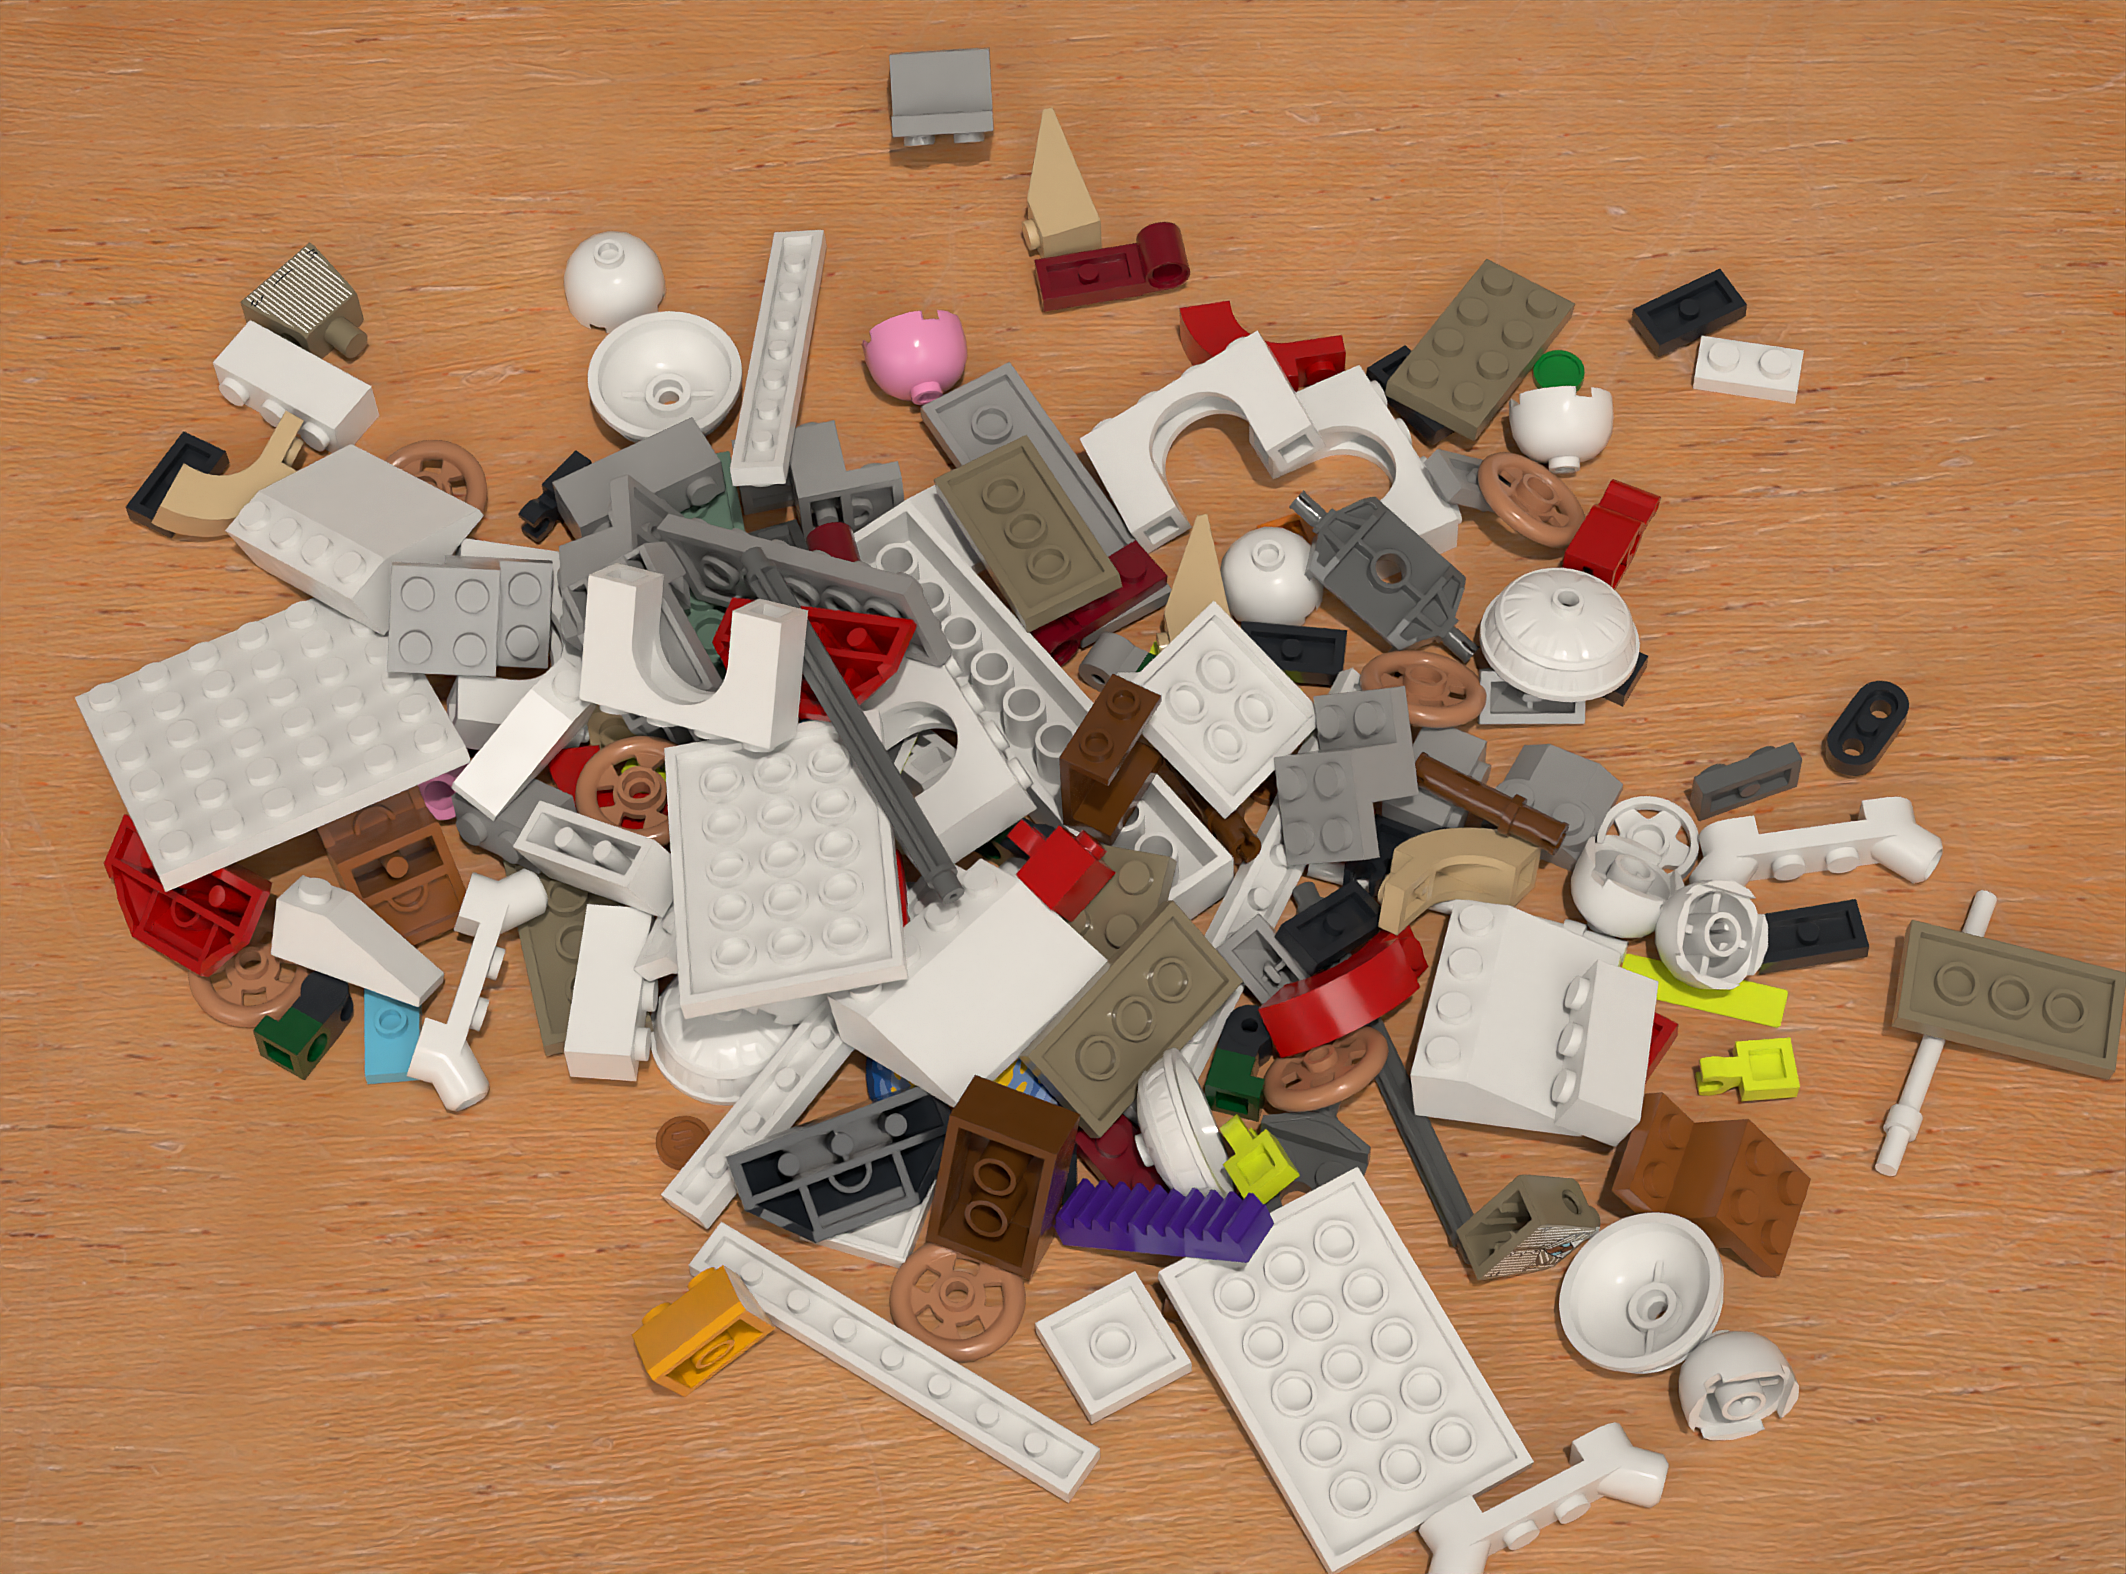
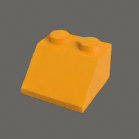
M724 1265L718 1269L711 1267L700 1272L688 1283L687 1288L689 1291L672 1304L664 1302L650 1310L642 1319L643 1326L631 1334L651 1379L683 1397L689 1395L775 1329V1326L740 1276Z

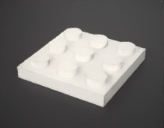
M1215 601L1204 609L1131 680V682L1162 695V702L1142 732L1144 737L1224 819L1235 811L1275 770L1274 757L1290 755L1317 727L1314 703Z

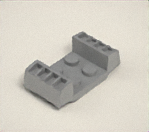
M666 541L644 543L596 570L599 571L615 563H620L664 574L660 642L665 658L673 671L689 685L700 690L717 692L723 681L668 584L686 574L684 567ZM589 575L561 590L577 623V637L582 646L584 643ZM633 713L622 715L629 730L637 736L660 737L678 745L710 740L697 737L694 734V729L678 725L674 727H659L649 724L647 717ZM665 762L659 766L660 769L665 767Z

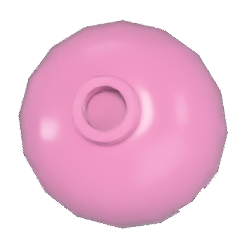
M937 310L939 319L924 320L922 311H913L892 317L873 327L869 331L871 341L867 343L863 340L862 348L866 364L876 384L886 394L901 400L913 401L916 405H925L943 396L942 393L948 391L961 378L968 356L963 326L957 315L948 311Z

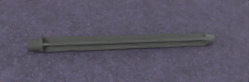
M760 547L750 548L741 555L740 561L747 571L746 579L758 599L802 609L776 564L771 560L768 561ZM807 618L802 670L804 677L929 888L936 890L944 904L958 900L962 897L965 890L957 878V868Z
M1313 882L1299 884L1292 891L1298 906L1297 914L1324 898L1320 897ZM1347 953L1346 955L1342 956L1330 965L1326 966L1325 968H1323L1324 971L1348 959L1352 956L1351 953ZM1380 1016L1366 1024V1026L1381 1032L1388 1043L1389 1052L1386 1063L1375 1077V1080L1448 1233L1452 1246L1458 1247L1466 1264H1471L1456 1230L1469 1220L1474 1213L1427 1116L1415 1115L1411 1080Z

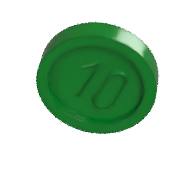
M1553 350L1546 352L1539 358L1533 368V381L1537 389L1576 386L1577 392L1584 382L1585 369L1582 361L1568 351Z

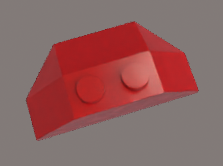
M732 597L712 640V644L722 659L726 670L729 659L732 613L734 610L755 600ZM801 606L802 609L808 610L807 618L860 706L871 698L897 672L917 627V624L912 619ZM802 673L798 718L831 722Z
M127 814L123 815L103 863L109 878L114 879L117 899L131 936L204 977L212 975L249 944L272 887V882L235 862L165 892L137 830Z

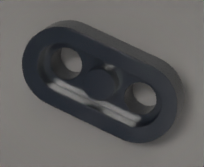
M1873 681L1864 685L1857 692L1831 728L1827 737L1825 755L1833 769L1844 775L1859 776L1870 772L1877 765L1906 723L1909 700L1906 693L1899 686L1888 681ZM1881 711L1887 714L1888 717L1877 718L1872 712ZM1847 749H1854L1858 751L1861 755L1852 756L1846 754L1844 751Z

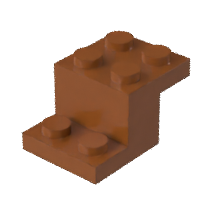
M418 785L316 828L341 889L352 892L411 945H416L455 927L466 889L439 822L427 808Z
M1663 1092L1644 1095L1640 1122L1631 1132L1611 1191L1636 1214L1668 1213L1691 1221L1704 1231L1716 1248H1731L1760 1277L1780 1276L1787 1251L1791 1245V1239L1811 1178L1751 1120L1738 1119L1694 1123Z

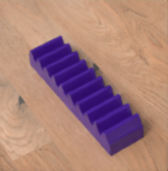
M1083 1178L1055 1216L1056 1224L1054 1227L1063 1245L1248 1263L1273 1227L1274 1221L1266 1204H1263L1254 1193H1248L1242 1201L1235 1191H1230L1225 1199H1223L1216 1190L1211 1189L1208 1195L1204 1197L1197 1188H1192L1185 1197L1174 1187L1169 1194L1161 1185H1155L1151 1192H1149L1142 1183H1137L1131 1191L1121 1181L1113 1189L1106 1180H1100L1098 1185L1094 1187L1087 1178Z

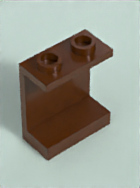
M1115 674L1111 675L1059 757L1063 825L1078 832L1085 830L1097 841L1108 846L1113 845L1163 765V755L1157 749L1137 741L1162 702V695Z

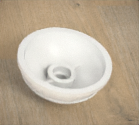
M665 311L649 313L623 323L608 334L599 344L589 365V393L600 417L622 436L635 443L693 417L706 437L724 421L739 396L743 378L741 359L731 338L711 321L684 312ZM669 401H675V402H676V403H673V404H670V405H664V403L669 402Z
M1567 568L1535 570L1509 583L1486 608L1481 621L1479 635L1480 645L1486 660L1503 680L1532 696L1559 702L1592 700L1616 690L1624 684L1634 671L1640 648L1636 626L1632 620L1630 610L1621 596L1599 578L1582 571Z
M677 974L660 994L656 1010L651 1014L654 1029L651 1032V1051L660 1072L677 1090L704 1103L731 1106L735 1105L800 1024L783 1025L774 1023L777 1015L769 1014L759 1009L757 1015H754L744 1008L685 1019L680 1007Z
M1175 1047L1164 1051L1163 1057L1155 1062L1148 1071L1142 1073L1138 1080L1137 1117L1142 1133L1135 1135V1140L1141 1158L1147 1167L1155 1165L1157 1172L1170 1190L1174 1187L1185 1197L1192 1188H1197L1204 1197L1208 1195L1211 1189L1216 1190L1223 1199H1225L1230 1191H1235L1237 1194L1236 1185L1223 1166L1229 1158L1202 1088L1182 1053Z
M1660 1212L1643 1213L1616 1221L1598 1232L1581 1248L1565 1274L1559 1300L1560 1318L1565 1334L1581 1355L1590 1362L1605 1369L1647 1374L1662 1371L1681 1363L1695 1347L1708 1339L1718 1322L1723 1305L1724 1287L1723 1266L1719 1253L1703 1230L1691 1221L1677 1215ZM1666 1311L1660 1318L1656 1319L1659 1313Z

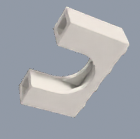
M1258 330L1247 337L1234 340L1223 352L1203 364L1188 368L1177 380L1159 391H1153L1144 395L1138 400L1136 405L1114 418L1101 421L1090 433L1080 438L1130 533L1148 554L1192 528L1168 484L1165 464L1168 451L1175 438L1194 421L1214 414H1230L1243 418L1251 424L1265 451L1281 473L1326 447L1277 359Z
M1360 365L1295 392L1326 447L1283 473L1279 471L1267 454L1249 423V442L1272 479L1329 456L1352 455L1364 458L1380 467L1392 483L1390 491L1380 500L1386 507L1439 554L1457 547L1458 524L1462 522L1458 505L1447 503L1436 493L1433 487L1435 480L1424 464L1427 458L1425 456L1419 458L1412 447L1411 435L1406 424L1401 418H1393L1387 408V399L1382 387L1376 380L1370 382ZM1380 560L1376 562V572L1381 580L1401 572L1398 565L1393 561Z
M465 538L457 547L454 556L552 560L548 650L551 667L563 656L581 671L583 652L564 640L560 628V617L563 615L562 593L557 580V571L560 568L559 552ZM457 675L447 698V714L466 748L480 750L530 688L543 675L528 680ZM587 724L563 749L579 747L581 742H588L589 732Z
M615 563L589 574L579 700L600 705V710L605 713L615 715L633 713L647 717V722L654 726L674 727L678 725L694 729V734L703 739L718 740L728 738L742 742L744 749L753 752L773 751L776 746L797 735L808 610L764 599H757L734 610L732 613L727 673L717 692L697 689L683 681L670 667L663 653L660 642V617L664 574L620 563Z
M952 653L942 667L903 657L897 672L860 707L863 711L879 708L883 722L886 751L906 737L922 730L944 728L957 732V750L949 769L934 785L915 797L943 847L955 864L1037 809L1026 791L1034 783L1017 757L1007 761L1002 752L1009 748L1010 745L992 719L985 724L981 720L979 714L987 710L971 684L968 682L961 687L957 682L956 678L964 672ZM893 827L896 839L898 840L907 857L917 868L916 864L914 863L913 859L911 858L910 854L908 853L907 849L905 848L904 844L902 843L900 837L898 836L897 832Z

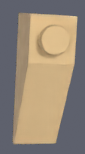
M1053 107L1044 109L1042 112L1027 196L1028 220L1022 221L1023 235L1029 250L1037 249L1041 258L1102 248L1101 220Z
M1207 514L1197 515L1164 610L1165 632L1156 633L1158 654L1213 601L1230 616Z

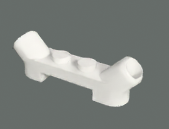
M1902 797L1863 800L1858 821L1758 834L1754 816L1717 821L1701 830L1698 838L1704 858L1690 875L1689 883L1692 884L1701 880H1733L1745 887L1749 881L1776 878L1786 881L1796 879L1805 873L1827 870L1832 873H1844L1855 869L1857 866L1881 863L1912 883L1926 881L1935 870L1943 854L1941 838L1916 824L1912 802Z
M525 868L499 881L475 872L472 873L454 931L473 936L474 940L447 1024L425 1018L415 1047L407 1077L433 1083L447 1110L455 1112L464 1110L482 1100L488 1093L489 1082L468 1045L466 1037L469 1028L480 1031L489 1000L479 996L485 978L496 981L506 949L496 946L499 935L543 914L546 910L548 897L544 886L534 872Z
M1614 1422L1601 1426L1572 1441L1569 1461L1571 1467L1483 1513L1472 1495L1469 1494L1445 1506L1426 1519L1420 1526L1419 1533L1433 1553L1428 1574H1483L1488 1556L1507 1546L1510 1550H1517L1526 1546L1539 1535L1540 1529L1557 1520L1561 1524L1576 1520L1589 1510L1590 1503L1603 1496L1651 1508L1660 1502L1669 1463L1664 1454L1633 1446L1620 1423Z

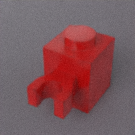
M1021 819L1007 835L1030 856V859L1015 875L1052 911L1070 922L1075 920L1116 873L1102 860V857L1108 851L1085 830H1082L1075 836L1059 825L1046 838L1038 829L1032 828Z

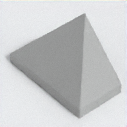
M1492 667L1479 670V682L1486 690L1487 701L1483 711L1478 716V724H1585L1586 701L1559 702L1538 698L1510 685Z
M1258 913L1216 949L1263 1005L1285 984L1312 976L1276 940L1274 936L1277 931Z

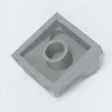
M1551 744L1523 746L1506 778L1495 789L1512 798L1519 794L1527 798V805L1569 824V829L1566 832L1567 835L1557 853L1553 856L1548 851L1541 849L1540 859L1573 872L1588 839L1595 836V843L1597 842V833L1607 812L1615 806L1623 790V784L1597 762ZM1484 819L1481 823V828L1498 829V826Z

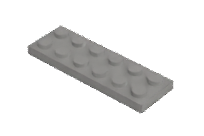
M1010 362L921 406V418L956 468L1027 434L1107 556L1136 540ZM1167 583L1165 587L1080 640V646L1084 648L1097 641L1102 633L1114 632L1166 605L1172 589Z
M668 513L657 527L663 541L668 543L684 567L686 574L683 576L698 600L727 608L732 597L757 600L758 597L746 579L747 571L740 561V557L746 550L760 547L768 561L771 560L776 564L800 606L912 619L917 624V627L904 654V657L942 667L953 651L942 631L941 622L933 614L923 595L921 584L907 573L897 572L895 574L876 569L862 561L850 562L831 557L820 550L812 552L793 547L779 539L771 541L749 535L741 529L733 528L729 530L710 525L699 518L688 519Z

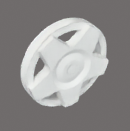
M1639 796L1624 800L1607 812L1597 833L1596 843L1603 842L1609 828L1614 823L1619 836L1634 840L1663 857L1658 866L1662 870L1675 869L1682 877V880L1691 872L1698 856L1699 834L1692 818L1680 806L1659 797ZM1636 810H1655L1660 813L1647 819ZM1681 826L1687 833L1690 847L1676 839ZM1673 871L1668 873L1669 877H1671Z

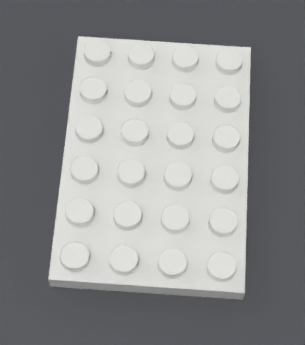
M879 708L863 711L885 747L883 722ZM813 720L798 723L797 735L776 746L770 752L749 751L742 747V742L728 738L705 740L664 748L680 1007L685 1019L908 979L893 826L832 722Z
M1358 1167L1271 1212L1270 1215L1274 1225L1248 1263L1185 1257L1158 1273V1280L1328 1574H1337L1420 1529V1526L1426 1519L1445 1506L1469 1494L1476 1498L1528 1470L1534 1463Z

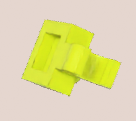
M1790 1037L1735 1041L1732 1051L1733 1057L1711 1056L1699 1059L1701 1072L1695 1073L1698 1095H1717L1739 1086L1741 1101L1797 1097L1800 1089Z
M1237 1114L1220 1127L1223 1136L1236 1153L1223 1166L1244 1199L1248 1193H1254L1263 1204H1266L1300 1176L1278 1139L1267 1129L1258 1135L1252 1127L1248 1130Z

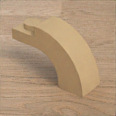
M285 411L260 457L250 467L241 472L231 475H210L183 464L151 523L165 530L188 536L214 537L228 535L225 530L258 491L297 472V470L291 468V465L304 441L295 437L304 420Z
M1449 828L1413 837L1394 849L1390 874L1386 876L1378 892V902L1382 904L1378 927L1398 935L1430 906L1455 899L1514 907L1535 886L1542 848L1514 834L1506 837L1498 833L1497 830L1485 828Z

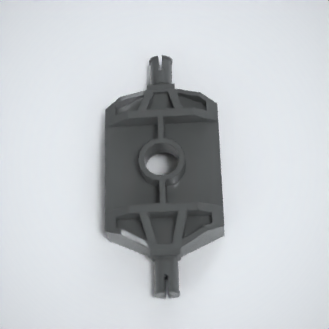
M1304 490L1292 502L1289 508L1295 511L1310 526L1314 527L1312 531L1316 534L1313 538L1304 575L1309 581L1315 577L1392 646L1389 652L1415 650L1431 644L1434 640L1438 643L1442 641L1465 664L1480 648V646H1477L1455 627L1459 621L1455 616L1465 589L1466 577L1375 496L1364 498L1338 511L1332 508L1328 513L1307 495ZM1390 560L1396 563L1401 570V581L1390 584L1381 580L1376 572V562Z
M1342 1101L1313 1111L1263 1115L1261 1132L1267 1129L1278 1139L1300 1174L1298 1178L1266 1203L1269 1213L1282 1207L1281 1200L1290 1192L1300 1191L1307 1194L1356 1167L1365 1176L1370 1162L1371 1147L1336 1117ZM1239 1192L1238 1196H1239V1197L1242 1199V1201H1243L1244 1198H1243V1196L1241 1195V1193Z

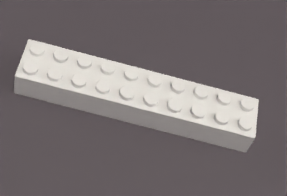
M909 499L905 500L854 533L861 561L873 568L895 574L897 572L907 573L921 584L927 603L933 614L942 624V631L953 650L952 655L964 672L956 678L957 682L961 687L968 682L971 684L987 710L979 714L981 720L985 724L992 719L1010 745L1009 748L1002 752L1007 761L1017 757L1034 783L1026 791L1037 809L1028 815L1036 824H1047L1055 829L1060 825L1077 836L1080 832L1063 825L1059 757L1094 703L1030 633L1026 632L1019 620ZM1156 774L1112 846L1170 856L1176 860L1177 865L1168 901L1173 900L1191 920L1226 895L1234 879V858L1162 778Z

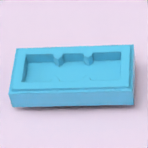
M364 988L365 1078L367 1084L418 1080L407 1077V1072L422 1029V1004L416 1007Z

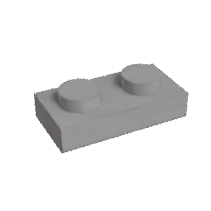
M1437 449L1424 462L1435 480L1433 487L1436 493L1444 501L1452 505L1460 504L1477 508L1482 512H1494L1482 495L1478 484V468L1483 461L1482 459ZM1498 475L1499 480L1508 486L1511 485L1510 482Z

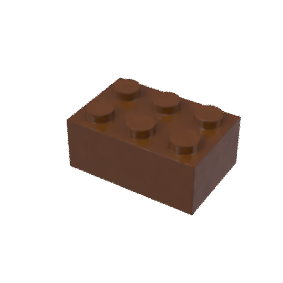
M974 1075L949 1116L925 1240L1030 1280L1055 1236V1216L1061 1209L1081 1114Z

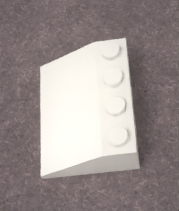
M350 444L258 491L251 501L241 509L239 515L225 531L258 567L384 636L389 630L392 562L444 564L445 555H452L484 515L479 509Z
M981 858L958 878L965 890L962 897L952 903L944 904L938 896L903 927L908 979L831 992L827 995L843 1042L953 1108L974 1075L991 1081L995 1080L1018 1058L1108 961L1056 912L1052 911L1021 880Z
M1455 899L1410 1074L1415 1115L1582 1137L1581 1134L1554 1125L1557 1101L1552 1100V1089L1559 1072L1562 1070L1564 1055L1559 1053L1558 1047L1563 1030L1569 1023L1571 1010L1565 1006V998L1572 980L1576 976L1582 977L1597 959L1620 967L1621 953L1509 905Z

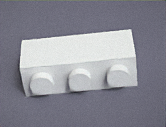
M251 320L213 362L220 384L219 390L228 401L237 406L245 404L256 410L274 427H277L285 411L292 413L304 420L297 434L310 447L318 451L326 449L334 453L350 444L355 445L379 417L372 386Z
M539 801L513 845L514 849L549 878L663 918L673 901L671 854L651 838Z
M587 904L564 1047L570 1077L636 1081L639 1061H648L651 1047V1030L644 1027L647 1011L655 1012L657 1007L658 980L655 979L649 982L633 968L654 926V915L633 907Z
M1599 959L1582 977L1576 976L1572 980L1565 998V1006L1571 1009L1569 1023L1563 1030L1558 1047L1559 1053L1564 1055L1563 1065L1552 1089V1100L1557 1101L1554 1125L1616 1147L1640 1122L1658 981Z

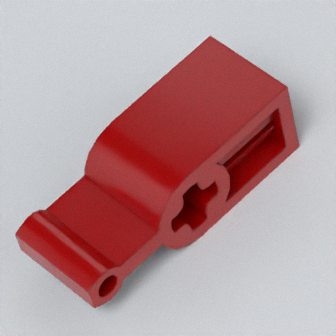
M1612 479L1599 504H1594L1565 551L1562 568L1588 573L1616 590L1637 552L1646 527L1659 508L1661 496Z

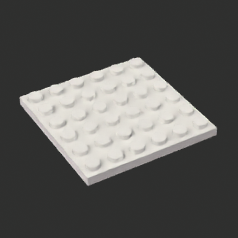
M312 598L307 601L294 603L286 610L262 620L246 623L238 630L209 642L198 643L189 650L161 662L147 664L139 671L110 683L99 684L90 691L75 697L80 712L165 892L470 763L471 760L464 742L425 674L387 672L389 630L383 636L322 601Z

